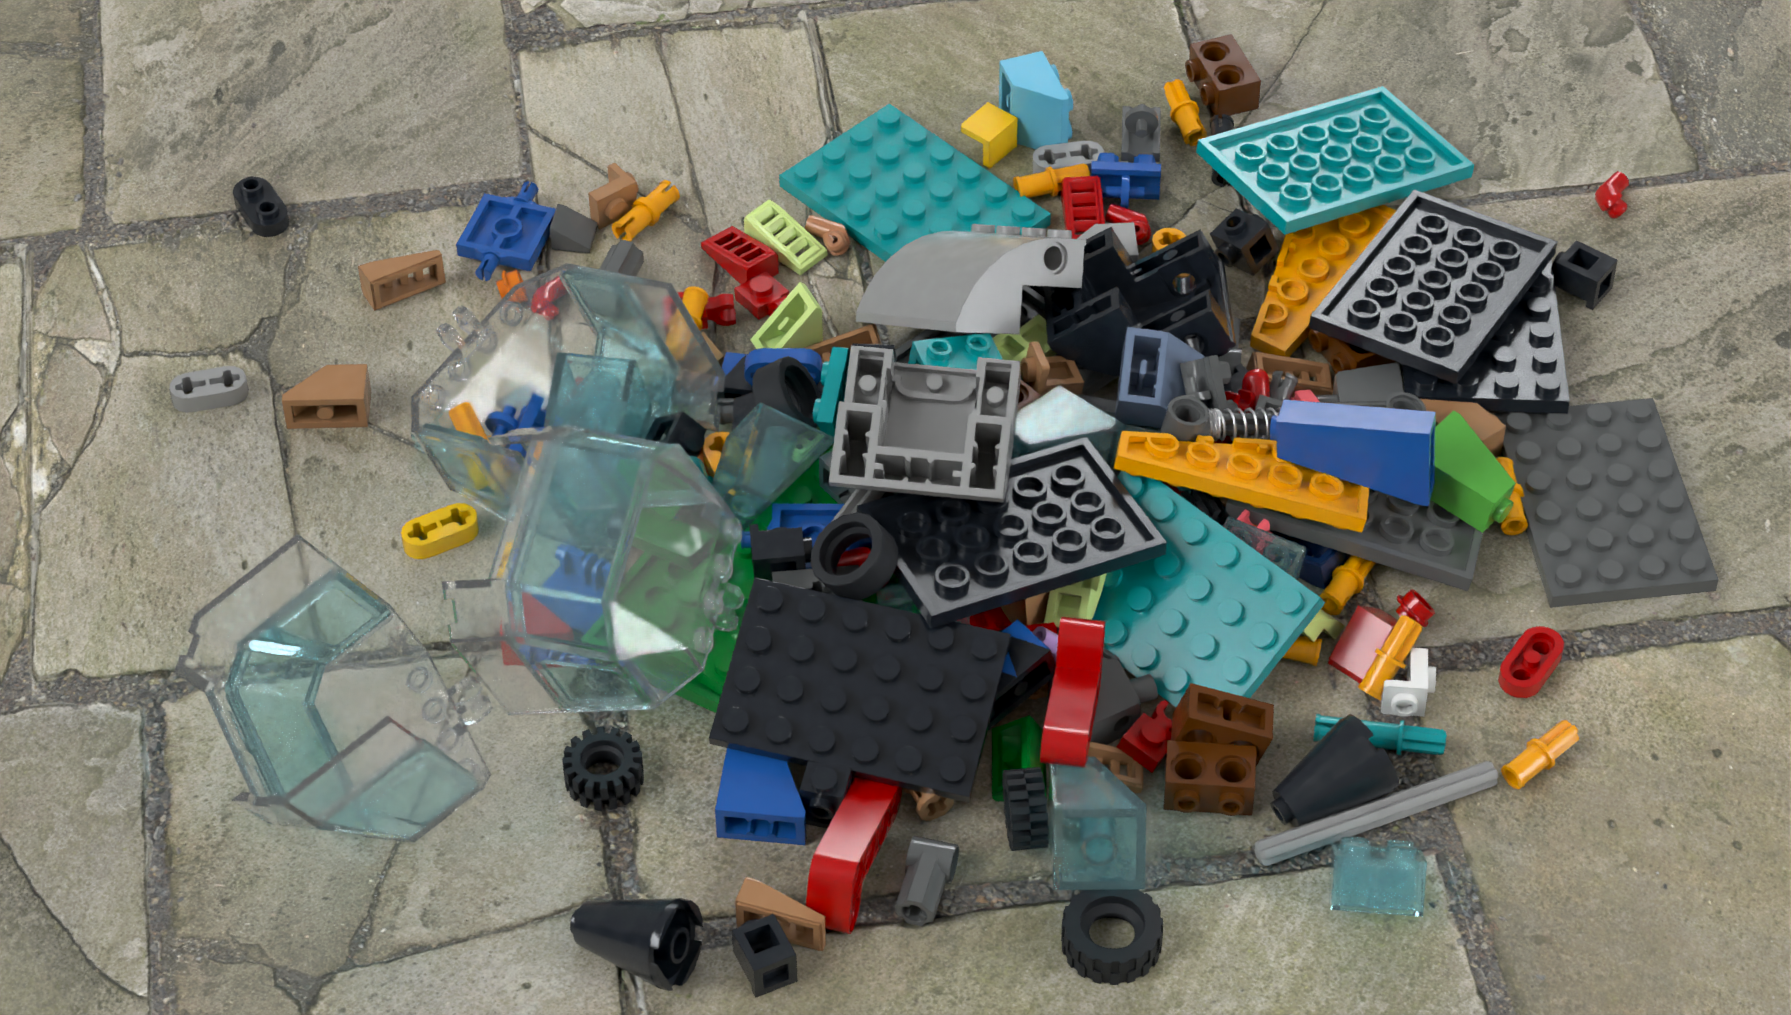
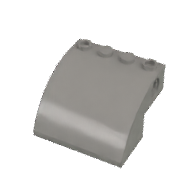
M972 224L971 232L941 231L922 236L904 245L874 275L856 311V322L949 332L1020 334L1023 285L1082 288L1086 240L1072 239V230L1048 229L1046 237V229L1022 227V235H1020V227L997 226L995 233V225Z
M851 345L844 402L839 401L829 486L1004 502L1016 426L1021 381L1020 361L978 357L977 370L894 362L893 349Z

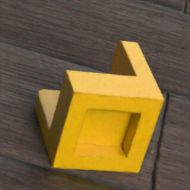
M987 102L961 124V132L983 144V165L985 167L992 168L1017 147L1018 118Z

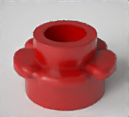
M1413 589L1409 590L1404 596H1397V601L1401 604L1396 609L1397 614L1400 617L1402 615L1407 616L1418 622L1422 627H1427L1429 624L1428 620L1435 614L1431 605Z

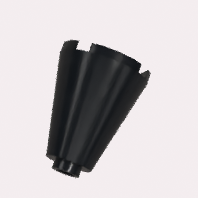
M1352 714L1341 718L1272 791L1275 800L1270 805L1282 824L1287 825L1291 823L1294 827H1299L1390 794L1399 785L1396 770L1383 747L1377 751L1368 740L1374 735L1359 718Z
M684 898L586 901L580 908L574 911L570 921V930L576 944L662 990L672 991L673 985L682 986L685 984L695 969L701 952L702 941L695 940L696 926L703 927V918L699 906L692 900Z

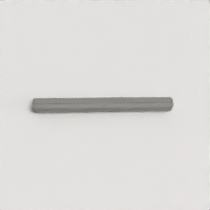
M1490 761L1464 768L1256 841L1255 856L1262 866L1277 863L1493 787L1497 784L1498 772Z

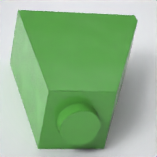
M1453 410L1435 427V484L1430 500L1482 533L1494 521L1501 523L1513 507V501L1509 499L1516 483L1465 419Z

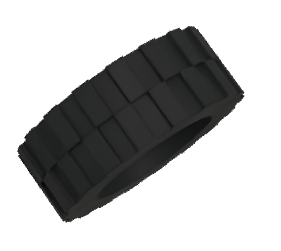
M1099 882L1095 886L1083 888L1082 892L1078 895L1074 894L1070 899V904L1065 906L1063 912L1061 941L1063 955L1067 956V963L1071 968L1074 967L1080 976L1088 977L1093 982L1099 984L1101 982L1110 983V985H1119L1122 982H1127L1128 984L1134 982L1140 976L1144 977L1149 973V969L1152 966L1155 967L1159 959V953L1161 954L1163 938L1161 910L1158 904L1155 905L1153 903L1152 897L1148 893L1144 894L1138 887L1133 885L1127 886L1123 882ZM1118 918L1132 925L1135 937L1131 944L1126 947L1105 948L1092 941L1089 934L1090 927L1099 919Z

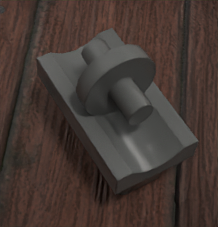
M1139 104L1134 108L1123 106L1121 161L1134 163V157H1137L1139 154H1149L1155 157V162H1160L1161 107L1150 108L1145 104Z
M1214 355L1180 363L1186 395L1182 396H1189L1200 400L1206 405L1207 409L1217 408L1222 412L1228 408L1233 412L1238 408L1237 403H1234L1233 400H1226L1224 384H1228L1232 378L1228 362L1218 361V356Z

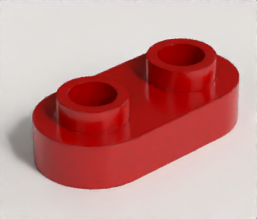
M1544 626L1527 629L1501 663L1498 678L1501 689L1508 695L1516 698H1528L1537 694L1562 659L1564 641L1561 635L1555 630Z

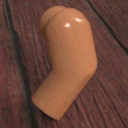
M815 215L808 217L805 230L811 235L823 238L825 247L830 254L840 256L848 251L851 242L843 224Z

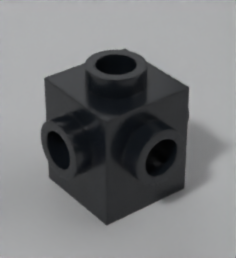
M1237 208L1210 233L1217 248L1215 253L1219 260H1222L1227 267L1231 268L1234 266L1252 276L1280 251L1268 223L1257 214L1250 215Z

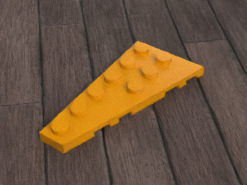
M1380 205L1286 234L1277 258L1274 274L1271 276L1268 284L1267 295L1261 305L1251 334L1250 347L1263 353L1290 357L1308 337L1310 315L1319 306L1397 210L1386 205Z
M1121 432L1113 469L1125 471L1133 476H1144L1167 482L1175 487H1186L1206 492L1214 497L1248 503L1256 508H1268L1287 513L1299 519H1310L1326 523L1342 530L1349 529L1362 533L1365 526L1369 488L1277 458V441L1234 437L1232 444L1214 443L1213 436L1197 435L1196 441L1190 442L1178 441L1176 437L1168 433Z

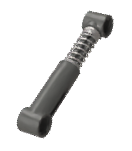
M1405 392L1393 393L1388 396L1386 401L1321 402L1426 411V406L1422 400L1415 395ZM1179 396L1170 401L1160 433L1171 434L1178 441L1195 442L1197 435L1213 436L1215 442L1218 439L1223 441L1226 436H1230L1232 441L1236 436L1241 438L1251 436L1252 439H1257L1258 435H1262L1263 439H1268L1271 418L1273 415H1279L1281 407L1277 408L1276 411L1271 407L1266 411L1259 407L1255 412L1251 408L1245 409L1244 412L1240 408H1236L1233 412L1226 408L1221 412L1217 408L1207 409L1206 405L1196 398Z

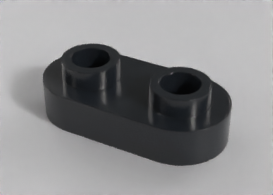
M250 176L240 180L234 186L235 206L255 234L262 237H273L283 233L288 228L289 217L287 207L266 179Z

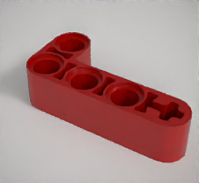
M1061 617L1056 668L1043 727L1040 763L1086 768L1101 685L1105 621Z
M855 777L821 839L809 869L806 906L825 916L826 929L846 934L853 932L860 909L862 883L896 819L902 796L901 787Z

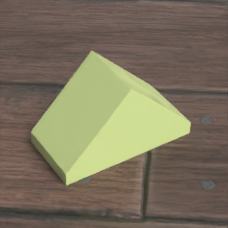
M799 282L750 340L756 349L804 348L822 342V308L807 286Z

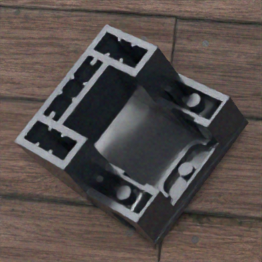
M1109 227L1086 239L1082 288L1043 286L1048 345L1058 355L1066 360H1072L1075 364L1088 370L1120 376L1122 351L1127 327L1169 332L1205 357L1223 356L1232 347L1236 346L1225 265L1222 260H1219L1201 229L1133 262L1113 228ZM1182 273L1190 274L1188 277L1185 278L1176 277L1177 275Z

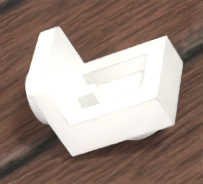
M1412 648L1410 650L1407 681H1384L1381 713L1398 716L1425 715L1428 692L1434 693L1436 685V667L1428 666V649Z

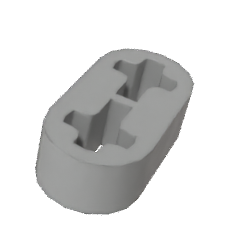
M1093 141L1045 145L1039 147L1033 153L1032 173L1043 172L1049 166L1053 169L1081 163L1087 164L1091 173L1092 161H1097L1099 154L1104 153V149L1100 144Z
M223 366L184 373L175 377L169 387L173 406L178 411L185 413L239 404L246 399L249 391L244 371L235 366ZM233 384L231 387H225V385ZM193 391L191 394H185V392Z

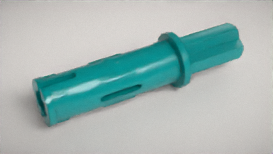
M1316 713L1313 742L1320 741L1342 717L1325 716ZM1361 720L1373 733L1374 736L1368 740L1375 748L1383 747L1384 749L1397 750L1396 755H1401V751L1432 755L1444 754L1447 735L1443 729L1404 725L1405 720H1400V724Z

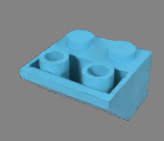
M1043 51L1001 60L999 62V108L1018 118L1017 144L1038 149L1045 145L1068 143V139L1072 138L1069 111L1073 110V99L1068 88L1064 89L1060 83L1056 66L1054 64L1050 65Z

